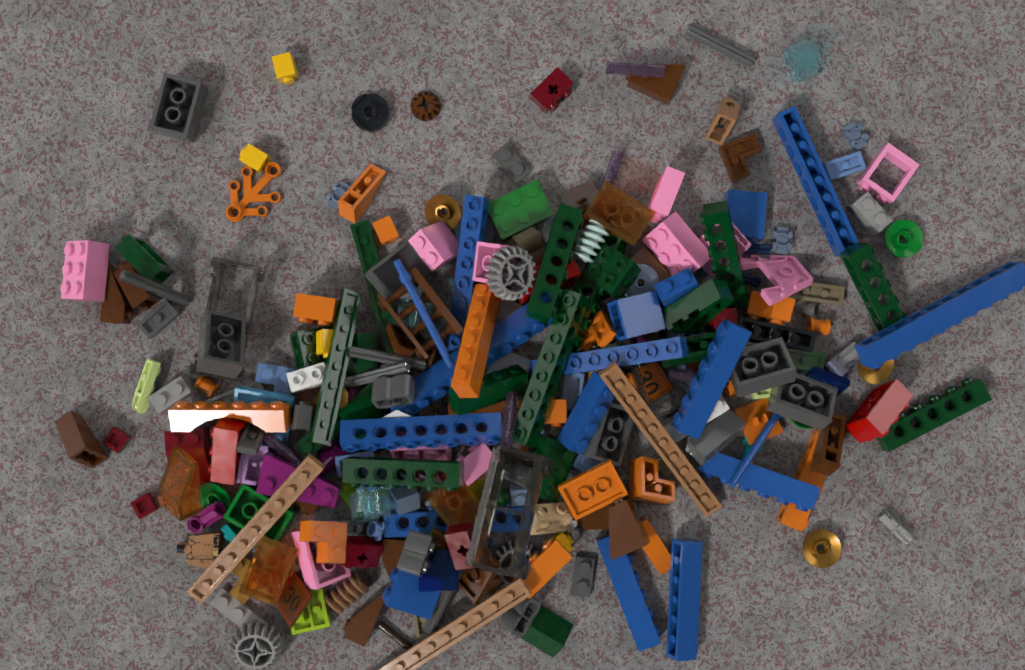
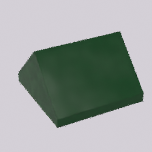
M541 605L539 612L531 620L528 631L520 638L554 658L565 646L573 624Z

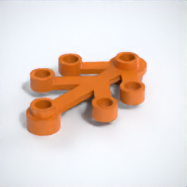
M270 162L266 165V174L253 188L251 178L254 174L253 169L249 166L242 168L244 198L240 202L238 197V191L241 189L240 183L236 180L229 182L228 188L230 190L231 204L225 211L228 220L240 222L244 216H260L264 218L269 213L265 206H259L258 208L246 207L254 202H272L277 204L281 201V195L278 192L259 194L273 178L280 177L282 169L277 163ZM273 168H277L276 174L271 173ZM246 169L251 171L248 176L244 174ZM233 183H237L238 185L237 189L235 190L231 188ZM277 194L278 200L273 201L272 196ZM264 208L265 214L260 215V209ZM234 210L239 211V214L237 216H233L232 213Z

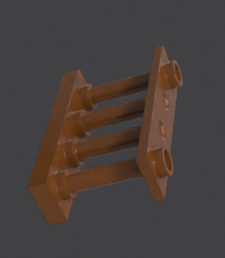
M415 267L409 271L413 278L411 281L414 287L417 288L419 286L423 291L420 297L423 304L431 302L435 307L433 309L434 312L430 314L432 321L434 322L438 318L441 319L443 317L447 322L446 328L439 332L442 340L449 334L453 335L455 333L457 337L462 334L464 329L418 269ZM405 285L385 299L381 294H378L379 301L377 303L384 312L388 310L416 347L413 350L420 359L424 357L425 360H428L429 356L426 352L436 345L433 338L422 346L414 338L415 335L426 328L424 321L422 320L410 330L402 322V320L417 310L414 302L398 314L390 307L393 302L408 292Z

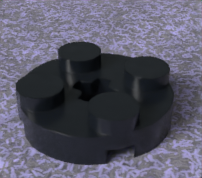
M362 94L354 100L351 107L352 120L363 131L370 133L379 131L389 120L390 112L388 105L378 94ZM375 109V115L367 117L366 110Z

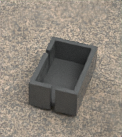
M409 239L365 274V277L384 299L403 286L398 278L400 275L393 264L395 260L400 259L407 272L415 267L423 277L431 272L422 258L417 256L419 254L409 243Z

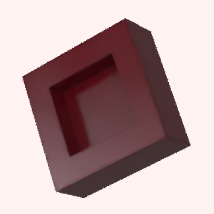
M114 426L102 443L116 453H121L131 439V436Z
M150 492L130 502L139 519L159 509Z

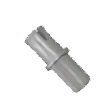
M886 509L880 513L881 516H877L889 529V532L894 533L905 545L913 540L912 535L902 526V523L897 521Z

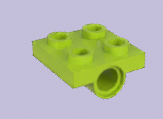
M323 587L317 590L310 589L313 597L291 628L292 635L331 626Z

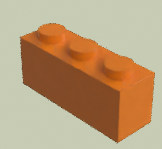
M556 537L553 540L549 538L542 545L543 549L538 554L535 552L528 558L527 561L529 563L524 568L520 566L513 573V581L521 576L532 591V595L528 597L529 599L573 558L572 554Z

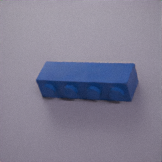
M593 371L557 437V440L569 451L584 454L615 397L598 372Z

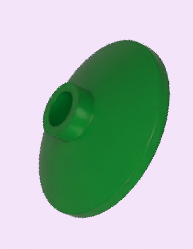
M898 220L887 228L884 237L885 245L889 252L897 257H911L921 249L923 233L916 223L910 220ZM900 236L904 238L903 243H900L899 241Z
M204 483L197 491V501L201 509L215 501L222 502L226 507L225 511L231 505L228 492L217 483Z

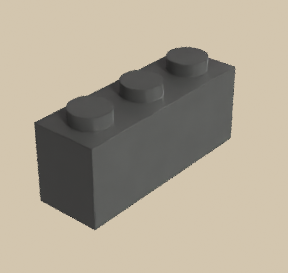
M729 409L716 417L711 423L708 422L699 439L689 436L685 450L703 466L740 436L746 423Z

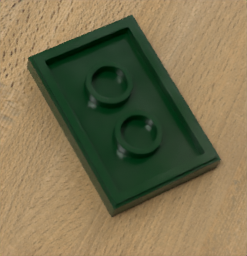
M372 392L338 410L342 420L379 419L386 415L381 408H376L371 402ZM381 433V434H379L377 437L382 438V437H384L386 434H385V433ZM361 434V435H359L357 438H358V439H362V438H364L366 435H365V434Z

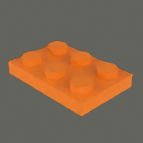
M610 459L557 485L575 521L628 495Z

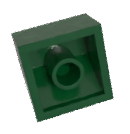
M354 334L352 346L377 351V334ZM349 356L346 373H363L377 369V362Z

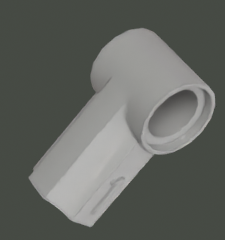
M851 342L838 354L832 355L828 362H824V366L835 379L843 376L849 370V367L859 359L854 346L855 342Z

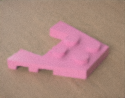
M740 255L743 270L759 267L774 285V287L762 289L760 294L769 306L812 285L814 278L795 256L770 255L769 258H760L759 255H751L748 258Z

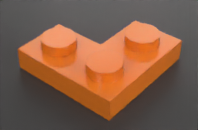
M600 311L592 320L590 329L586 331L583 337V344L580 347L582 350L587 352L596 343L605 348L614 339L616 332L605 312Z

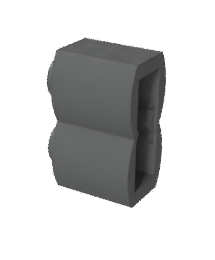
M405 373L392 378L383 376L373 381L371 402L376 408L381 409L414 403V379L411 375Z
M299 402L297 405H294L291 431H312L314 406H310V402Z
M410 529L398 561L397 569L418 577H422L423 573H427L430 565L428 561L429 555L433 554L436 548L434 537Z
M534 596L530 599L526 598L504 612L500 622L512 634L522 637L528 631L531 620L539 612L541 602Z

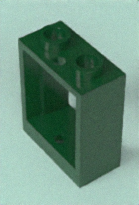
M128 234L123 236L115 247L147 279L162 284L174 272L141 238Z

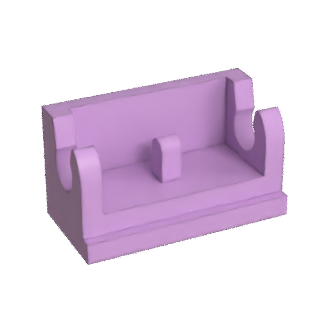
M261 445L257 455L241 453L236 483L258 484L263 457L265 453L269 452L270 446Z

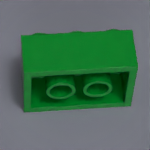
M537 180L490 202L488 207V214L502 242L554 216Z
M243 484L223 518L242 529L271 496L256 493L257 485ZM290 506L260 540L273 548L278 545L299 510Z

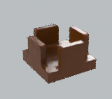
M484 552V557L479 567L464 569L457 586L474 604L480 603L485 595L494 594L503 579L500 576L495 577L497 571L494 569L499 568L501 563L490 552Z

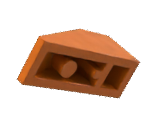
M370 163L338 200L339 215L356 223L368 209L387 174L386 171Z
M643 516L640 520L650 542L642 548L660 575L670 569L671 555L647 518Z

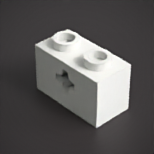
M322 362L286 373L291 392L301 393L320 387L326 363Z

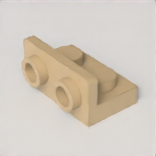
M566 502L532 505L531 511L534 518L528 530L530 535L566 532L573 518Z

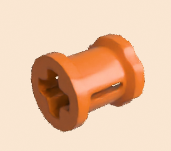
M811 316L808 318L806 331L823 333L825 336L829 334L831 328L830 319L819 320Z
M203 374L195 382L194 388L207 394V398L210 399L216 394L220 384L213 383Z

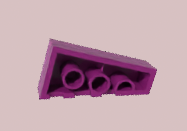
M271 452L265 453L256 493L272 496L298 466ZM319 475L295 501L336 508L339 505L342 486Z

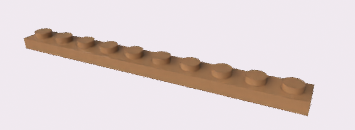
M613 362L600 371L599 376L704 515L708 517L722 508L719 500L617 363Z
M309 453L190 586L187 593L202 604L320 474L325 465Z
M521 576L376 670L417 669L531 596L532 591Z

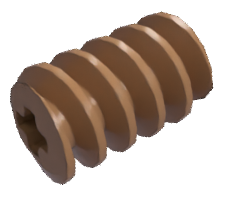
M355 571L356 578L353 576L349 577L350 583L345 580L342 581L344 588L337 585V593L331 590V598L328 595L324 596L327 604L337 613H343L344 608L348 609L350 607V603H356V598H362V593H368V585L359 572Z

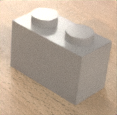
M868 191L846 207L870 236L879 233L893 221Z
M179 376L148 398L158 414L167 413L176 402L185 401L198 391L194 388L188 376Z

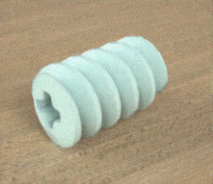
M589 219L590 225L585 226L586 231L581 233L583 238H578L579 245L573 246L575 252L571 251L574 253V258L585 263H593L590 255L597 256L594 249H601L598 242L605 243L602 235L609 236L606 228L592 219Z

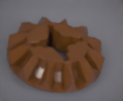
M421 91L415 94L411 100V111L417 119L431 121L438 116L441 103L437 95L431 91ZM424 98L428 104H431L428 106V113H426L423 107H420L423 105Z

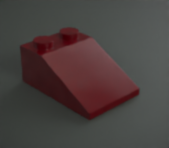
M210 427L194 428L191 432L164 431L165 452L174 488L201 486L204 483L211 482V474L208 473L209 464L212 462V457L209 454L211 447Z

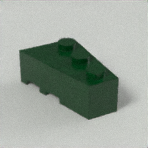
M710 279L661 311L668 331L697 334L734 301V298L726 281Z
M540 434L536 450H534L533 454L535 456L533 469L536 471V475L531 481L530 492L540 498L557 503L560 496L557 485L566 480L576 452L569 451L557 439Z

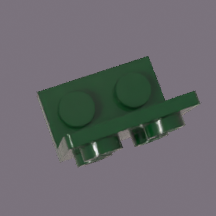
M605 244L593 259V263L583 273V276L607 291L613 299L618 300L623 297L642 270L635 261Z
M323 326L300 330L290 334L297 370L322 362L326 363L327 358H323V355H316V332L322 329H333L334 327Z

